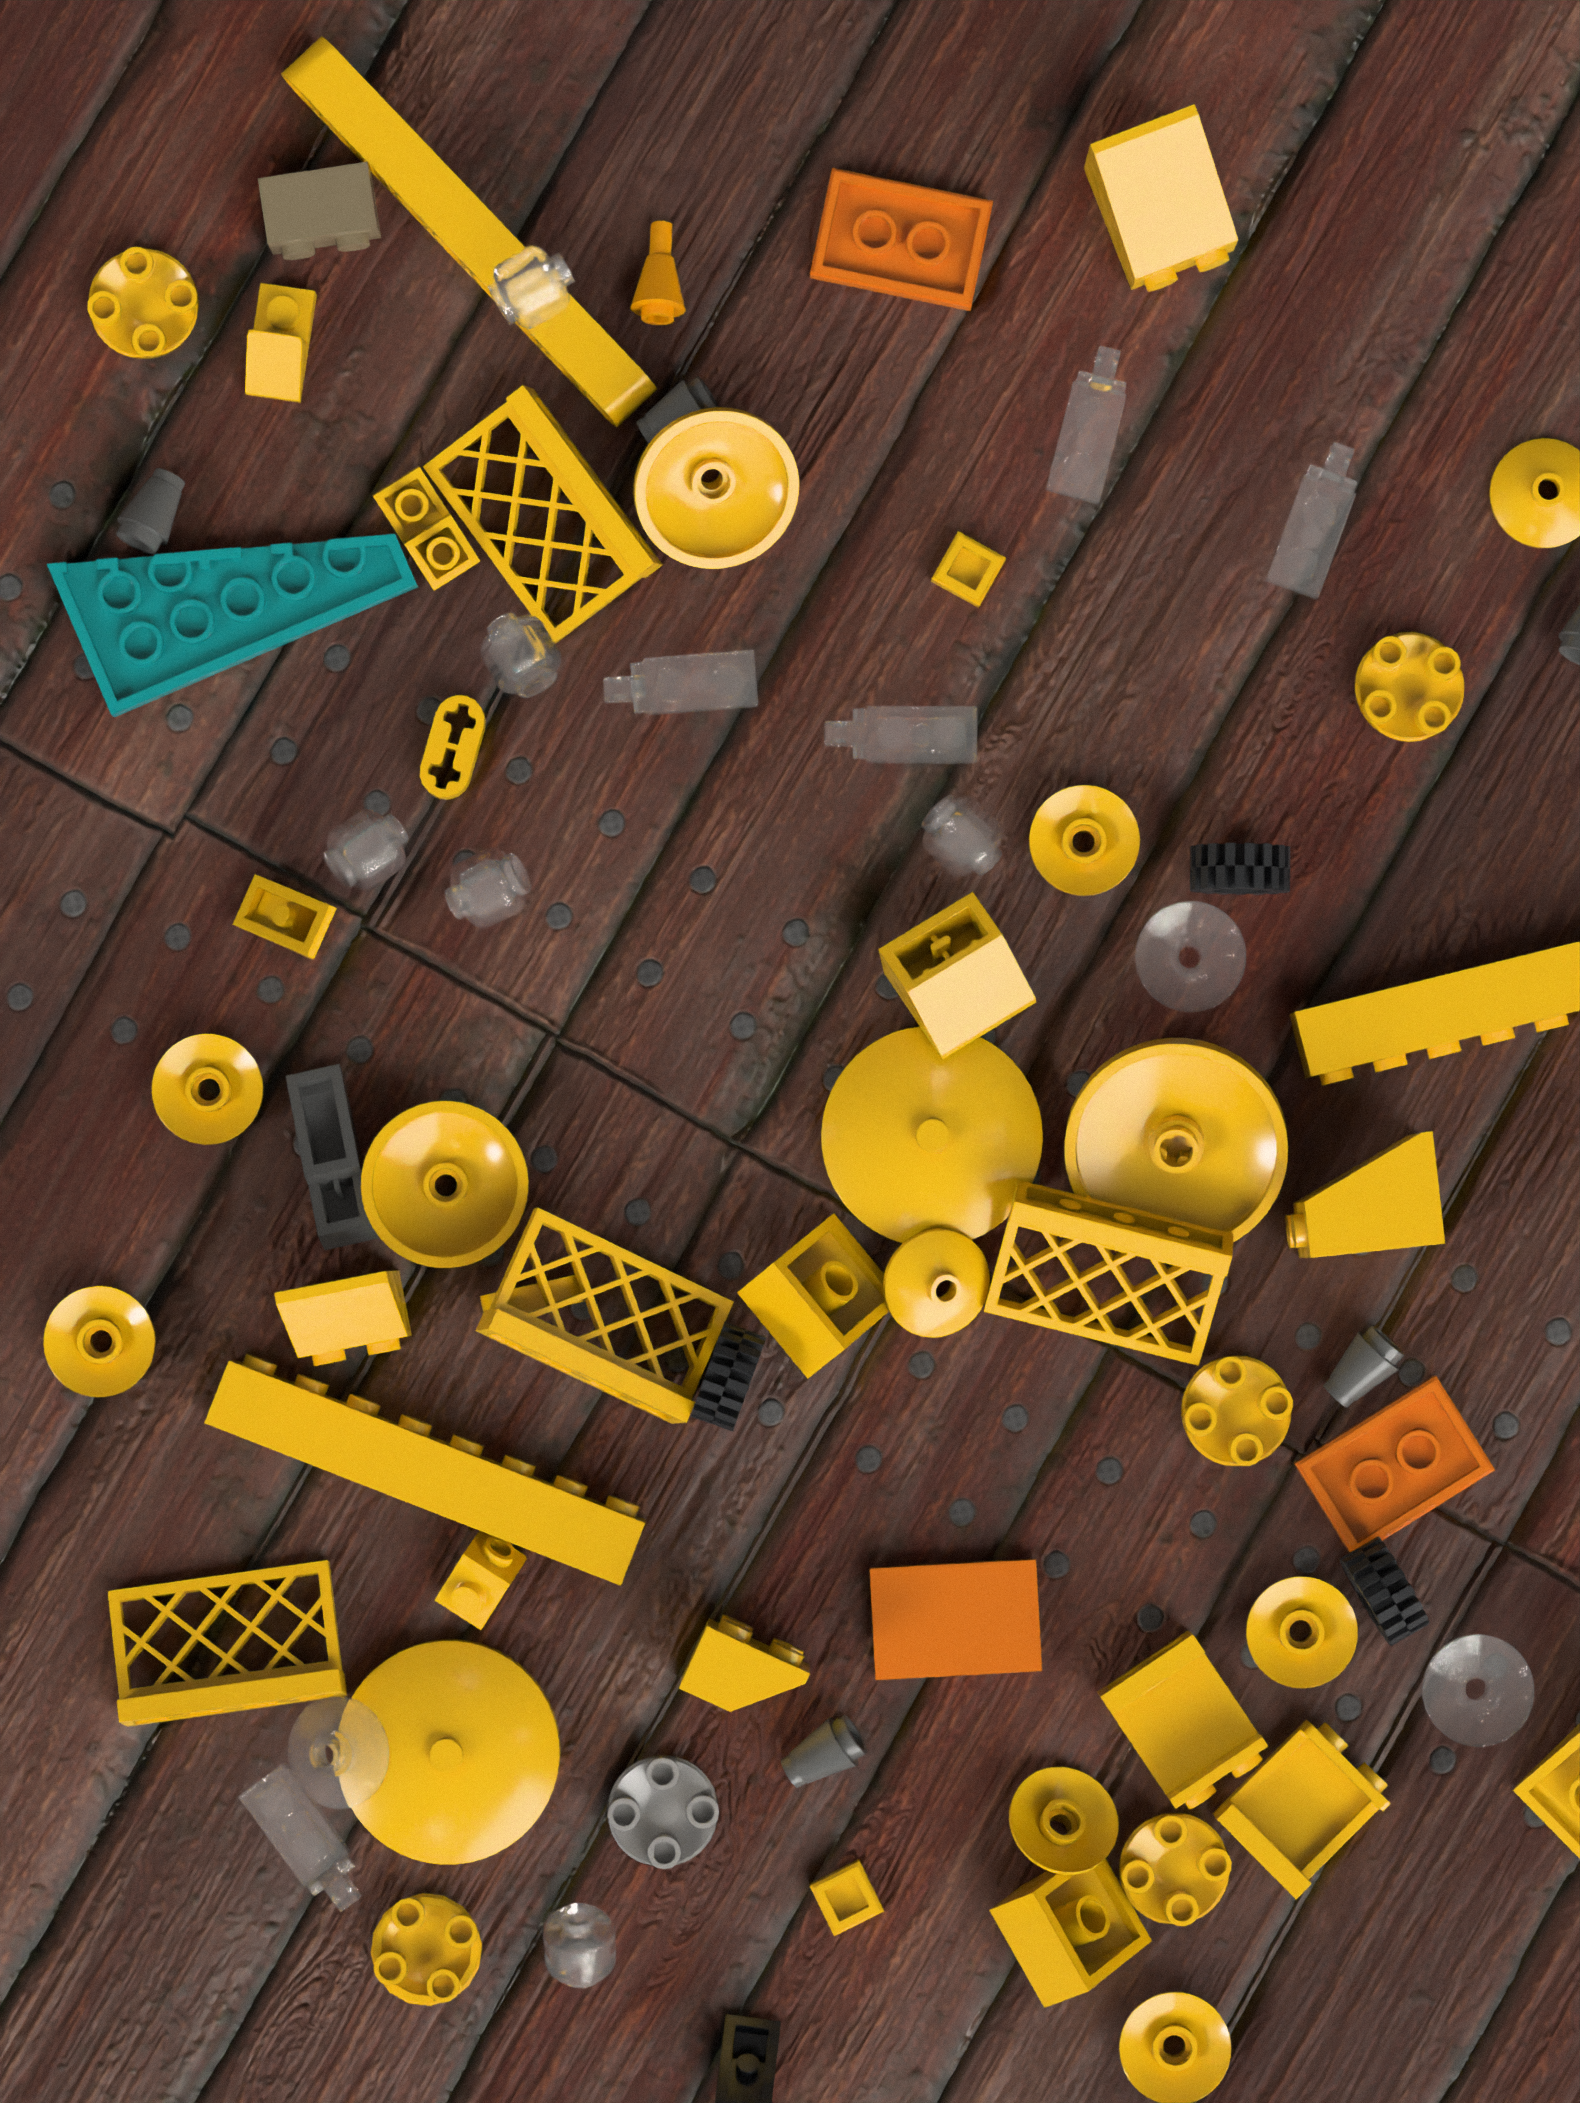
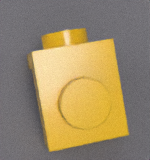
M479 1531L463 1553L435 1598V1601L482 1630L524 1565L527 1557L516 1550L510 1542Z

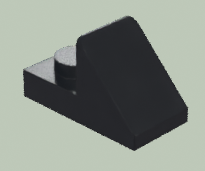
M726 2014L715 2103H772L781 2021Z

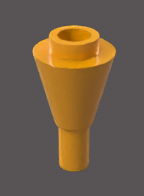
M654 221L651 223L649 255L646 257L630 307L632 312L641 316L643 322L651 325L670 324L674 321V317L685 313L674 258L671 256L672 223L667 221Z

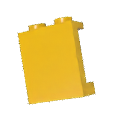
M1307 1719L1212 1813L1295 1899L1312 1884L1309 1879L1379 1809L1384 1811L1391 1804L1381 1794L1388 1785L1365 1762L1356 1769L1341 1754L1349 1745L1326 1722L1316 1729Z

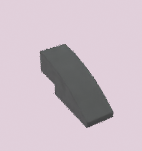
M340 1064L287 1075L286 1082L304 1177L309 1187L318 1238L324 1250L378 1239L379 1236L370 1224L362 1202L361 1174L364 1163Z

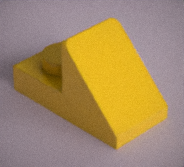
M260 283L253 330L249 329L247 334L246 395L301 403L317 298L315 291Z
M255 874L232 925L313 960L337 908Z

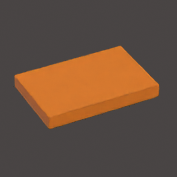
M832 168L810 278L971 311L993 201Z
M1436 1375L1431 1376L1294 1462L1295 1467L1349 1553L1376 1537H1380L1382 1541L1495 1471Z
M1036 1559L869 1567L875 1680L1042 1671Z

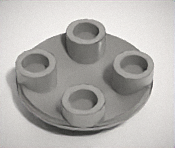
M669 1755L647 1757L628 1767L615 1782L607 1805L609 1828L619 1847L636 1861L660 1869L672 1868L698 1855L711 1840L719 1816L717 1796L708 1777L691 1762Z

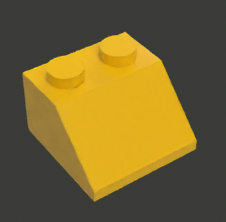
M834 1213L737 1292L807 1379L844 1351L889 1312L883 1296L884 1273Z
M1106 1859L1092 1870L1080 1874L1063 1875L1046 1871L1020 1886L989 1910L1044 2008L1090 1991L1152 1941Z

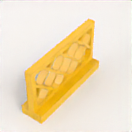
M522 385L506 398V403L425 464L423 468L550 641L556 644L641 578H647L663 564L535 390ZM507 418L512 421L521 434L518 457L489 453L492 430ZM481 439L480 452L467 450ZM528 445L540 460L527 459ZM458 456L479 458L474 491L454 488L442 469ZM488 460L517 464L512 496L483 492ZM526 465L546 468L553 477L550 502L521 498ZM561 489L573 505L559 503ZM460 495L473 497L472 511ZM482 498L511 502L507 535L489 533L481 525L479 520ZM520 504L549 508L545 540L516 536ZM558 509L579 512L586 522L583 546L554 542ZM593 533L605 549L592 547ZM492 539L506 541L504 555ZM515 542L544 547L539 579L520 577L512 567ZM553 548L582 552L577 585L548 581ZM590 554L611 556L624 575L606 589L586 586ZM525 583L538 585L537 599ZM547 587L576 591L573 614L557 627L544 610ZM585 592L599 594L583 606Z
M1017 1180L984 1312L1199 1366L1225 1276L1228 1274L1233 1257L1234 1234ZM1018 1226L1042 1232L1050 1247L1025 1259L1014 1242ZM1056 1236L1063 1237L1065 1239L1059 1241ZM1082 1242L1095 1245L1104 1260L1079 1272L1066 1250ZM1111 1250H1115V1251H1119V1252H1118L1117 1254L1113 1255V1253L1111 1252ZM1011 1255L1016 1265L1007 1269ZM1057 1256L1071 1278L1046 1290L1032 1268ZM1135 1256L1150 1259L1158 1274L1133 1286L1120 1264ZM1164 1263L1174 1266L1167 1269ZM1111 1269L1124 1292L1100 1304L1086 1282ZM1189 1270L1212 1275L1208 1290L1188 1300L1174 1280L1175 1277ZM1021 1274H1024L1037 1294L1023 1303L999 1298L1002 1285ZM1165 1283L1179 1305L1153 1317L1140 1296ZM1077 1287L1091 1309L1076 1317L1061 1314L1053 1299ZM1131 1301L1144 1320V1323L1130 1330L1114 1327L1106 1313ZM1041 1305H1044V1307L1046 1308V1310H1045V1309L1038 1308V1307H1040ZM1203 1305L1199 1318L1194 1309ZM1185 1314L1196 1331L1192 1346L1168 1341L1160 1327ZM1097 1318L1100 1323H1096V1322H1092V1321ZM1151 1332L1154 1337L1148 1336L1146 1334Z
M534 1208L490 1309L483 1312L475 1331L671 1424L687 1423L696 1403L692 1401L693 1395L734 1301L540 1208ZM542 1225L561 1234L568 1256L541 1265L534 1243ZM574 1240L590 1248L578 1252ZM600 1252L610 1257L617 1279L591 1289L580 1258ZM527 1258H529L532 1269L521 1273ZM571 1262L582 1293L555 1303L544 1272ZM623 1264L638 1271L627 1275ZM535 1275L546 1306L526 1313L507 1304L516 1283ZM648 1275L659 1281L666 1303L640 1312L629 1282ZM620 1286L631 1316L604 1326L594 1295ZM672 1287L687 1295L675 1298ZM584 1299L595 1330L580 1336H574L565 1331L558 1309ZM698 1299L715 1307L707 1328L689 1335L678 1305ZM669 1309L679 1340L653 1349L643 1319ZM549 1313L553 1325L537 1317ZM634 1323L644 1353L625 1360L615 1355L607 1332ZM598 1336L602 1348L586 1340ZM702 1338L695 1353L692 1342ZM680 1346L683 1347L689 1364V1369L682 1386L664 1378L656 1357ZM647 1360L651 1372L636 1365V1363Z
M328 1560L108 1591L119 1700H117L119 1723L127 1727L347 1696L345 1673L342 1670L331 1569ZM318 1575L321 1596L307 1614L282 1597L296 1578ZM284 1580L276 1591L264 1583ZM257 1584L271 1595L252 1622L228 1605V1602L242 1585ZM229 1587L221 1599L209 1591ZM201 1591L213 1600L216 1605L197 1630H195L175 1615L173 1610L187 1593ZM174 1595L166 1606L155 1599L156 1597ZM146 1599L161 1611L141 1638L125 1626L122 1602ZM278 1601L302 1619L282 1646L258 1628ZM223 1609L247 1627L227 1654L203 1636ZM321 1609L323 1610L325 1629L313 1620ZM168 1617L192 1635L172 1662L148 1644ZM309 1625L326 1637L328 1661L304 1664L289 1652ZM253 1633H255L278 1652L264 1670L249 1672L236 1662L234 1658ZM126 1635L136 1642V1645L129 1654ZM200 1641L219 1655L222 1661L208 1678L194 1680L180 1669L179 1666L197 1642ZM145 1649L164 1663L167 1668L153 1686L132 1689L129 1667L141 1651ZM284 1657L296 1664V1666L276 1668ZM229 1664L241 1672L239 1674L221 1676ZM174 1672L185 1680L166 1684Z

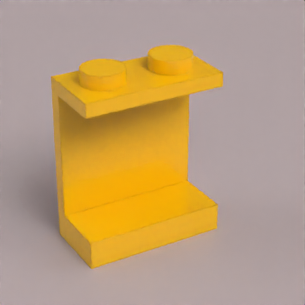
M1189 1630L1097 1691L1175 1809L1184 1803L1189 1809L1203 1803L1217 1791L1213 1783L1232 1772L1235 1778L1247 1773L1263 1760L1259 1752L1268 1747L1263 1737L1257 1732L1205 1655V1651L1195 1636Z

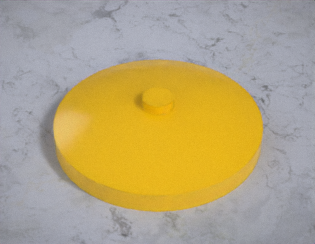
M920 1026L900 1030L882 1037L867 1046L853 1058L842 1071L830 1092L824 1110L821 1129V1147L824 1164L832 1186L841 1201L859 1221L871 1230L899 1243H904L915 1234L930 1229L954 1230L973 1240L997 1227L1009 1217L1017 1180L1033 1183L1039 1167L1043 1143L1042 1121L1036 1097L1029 1082L1013 1060L998 1047L981 1037L942 1060Z
M1164 1038L1143 1042L1123 1050L1103 1063L1085 1082L1073 1103L1067 1121L1065 1164L1074 1194L1234 1234L1233 1242L1252 1230L1268 1213L1281 1190L1288 1162V1137L1284 1115L1278 1099L1262 1075L1248 1062L1233 1052L1213 1043L1189 1038Z
M458 1639L427 1641L408 1647L387 1658L363 1680L353 1694L343 1715L338 1734L337 1764L344 1794L356 1817L376 1839L387 1847L411 1859L441 1865L470 1863L492 1856L512 1845L533 1826L543 1812L555 1787L559 1772V1729L555 1714L543 1689L534 1677L514 1659L499 1650L472 1641Z

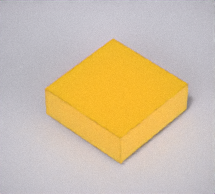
M958 531L934 573L931 582L979 608L1002 568L1006 557Z
M859 1859L809 1884L834 1936L884 1912V1908Z

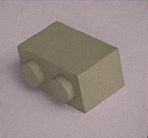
M367 162L258 178L267 243L273 255L282 253L285 260H298L314 256L316 254L315 248L337 245L338 251H357L369 247V240L381 238L372 173Z

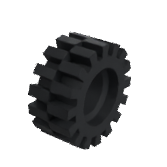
M1208 843L1190 846V891L1221 895L1290 892V846L1267 843Z
M724 1322L691 1417L733 1432L767 1338L766 1336Z
M1376 1537L1340 1558L1343 1570L1350 1580L1353 1589L1358 1594L1362 1605L1366 1608L1371 1620L1376 1624L1378 1631L1390 1646L1430 1624L1427 1614L1416 1597L1411 1584L1408 1583L1404 1572L1399 1568L1394 1556L1389 1552L1380 1537Z

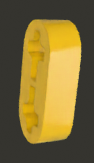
M455 695L447 698L439 705L435 713L420 766V778L426 790L438 799L450 800L459 797L466 791L471 781L485 732L486 718L480 705L468 696ZM460 706L469 708L468 715L472 720L476 721L473 729H463L459 743L456 745L450 743L453 727L445 721L448 713L457 714ZM448 750L456 752L453 769L461 774L458 782L449 781L446 789H440L437 787V778L431 775L430 771L433 766L442 767Z
M576 1275L548 1281L555 1303L582 1293ZM538 1283L514 1288L507 1303L526 1313L546 1306ZM496 1293L480 1296L483 1312L490 1309ZM583 1299L572 1304L585 1302V1300Z

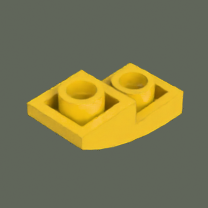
M420 466L415 467L372 495L434 591L480 562Z

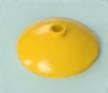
M725 407L693 411L665 426L651 440L643 452L634 479L635 508L642 527L651 541L669 557L689 566L706 569L733 567L750 561L764 553L785 532L794 515L799 496V475L796 462L787 443L778 431L754 414ZM709 469L719 471V476L715 481L710 483L701 481L705 471Z
M436 1101L420 1104L393 1118L382 1128L372 1142L366 1154L361 1174V1195L364 1210L370 1224L380 1239L390 1249L405 1259L416 1264L434 1268H456L470 1265L498 1250L510 1238L520 1223L528 1197L529 1180L526 1162L517 1141L509 1130L499 1120L484 1110L454 1101ZM443 1175H451L457 1182V1189L450 1196H442L436 1190V1182Z

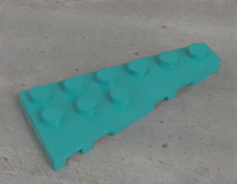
M395 534L328 539V541L281 543L241 549V547L154 554V556L106 558L96 559V561L47 564L108 709L114 718L418 588Z

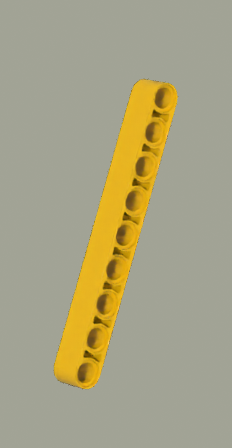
M321 36L281 73L294 92L361 162L368 163L371 173L611 424L618 427L657 390L654 383L330 42Z

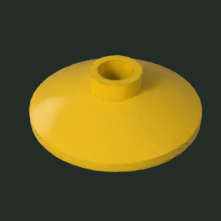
M1541 438L1521 443L1502 458L1492 475L1489 497L1495 519L1510 537L1530 547L1555 548L1565 545L1580 536V451L1577 448L1557 439ZM1550 481L1554 483L1557 487L1556 498L1547 500L1541 497L1538 491L1540 482Z
M1091 785L1068 787L1049 797L1035 814L1029 833L1030 854L1041 876L1058 890L1077 896L1097 895L1117 886L1132 870L1140 847L1138 824L1128 805L1114 793ZM1086 832L1091 835L1094 844L1090 851L1079 852L1074 848L1073 837L1077 833Z
M198 1034L177 1042L160 1059L152 1080V1099L160 1120L176 1136L195 1144H219L240 1135L254 1121L263 1098L262 1075L255 1059L236 1041L216 1034ZM209 1079L215 1080L220 1087L219 1095L211 1101L205 1100L200 1094L202 1083Z
M930 1229L915 1234L897 1248L886 1267L883 1278V1296L888 1311L899 1325L918 1336L943 1337L961 1330L977 1316L987 1298L990 1274L986 1258L971 1239L957 1231ZM944 1280H950L949 1290L943 1296L937 1297L936 1288L938 1284Z
M107 1286L87 1287L68 1295L51 1313L44 1331V1353L51 1371L67 1388L89 1397H109L130 1389L147 1372L155 1352V1331L151 1318L145 1308L130 1294ZM101 1330L108 1332L112 1338V1345L106 1352H100L93 1346V1337Z
M1306 1576L1289 1577L1265 1589L1251 1607L1246 1624L1247 1645L1256 1665L1272 1680L1292 1688H1313L1336 1678L1351 1661L1358 1639L1355 1613L1345 1596L1329 1583ZM1299 1620L1306 1621L1310 1627V1633L1303 1641H1295L1290 1636L1291 1625Z
M1050 1767L1033 1773L1020 1784L1012 1797L1009 1808V1825L1019 1849L1031 1862L1053 1873L1074 1875L1092 1870L1106 1859L1117 1839L1118 1815L1110 1795L1094 1778L1076 1769ZM1050 1822H1061L1066 1827L1067 1834L1062 1835L1054 1831L1050 1826Z
M1165 1992L1146 1999L1131 2012L1121 2031L1119 2055L1127 2078L1147 2098L1159 2103H1192L1210 2094L1224 2078L1231 2058V2040L1224 2020L1208 2002L1189 1993ZM1172 2035L1179 2036L1184 2040L1182 2051L1176 2055H1170L1163 2049L1164 2041Z

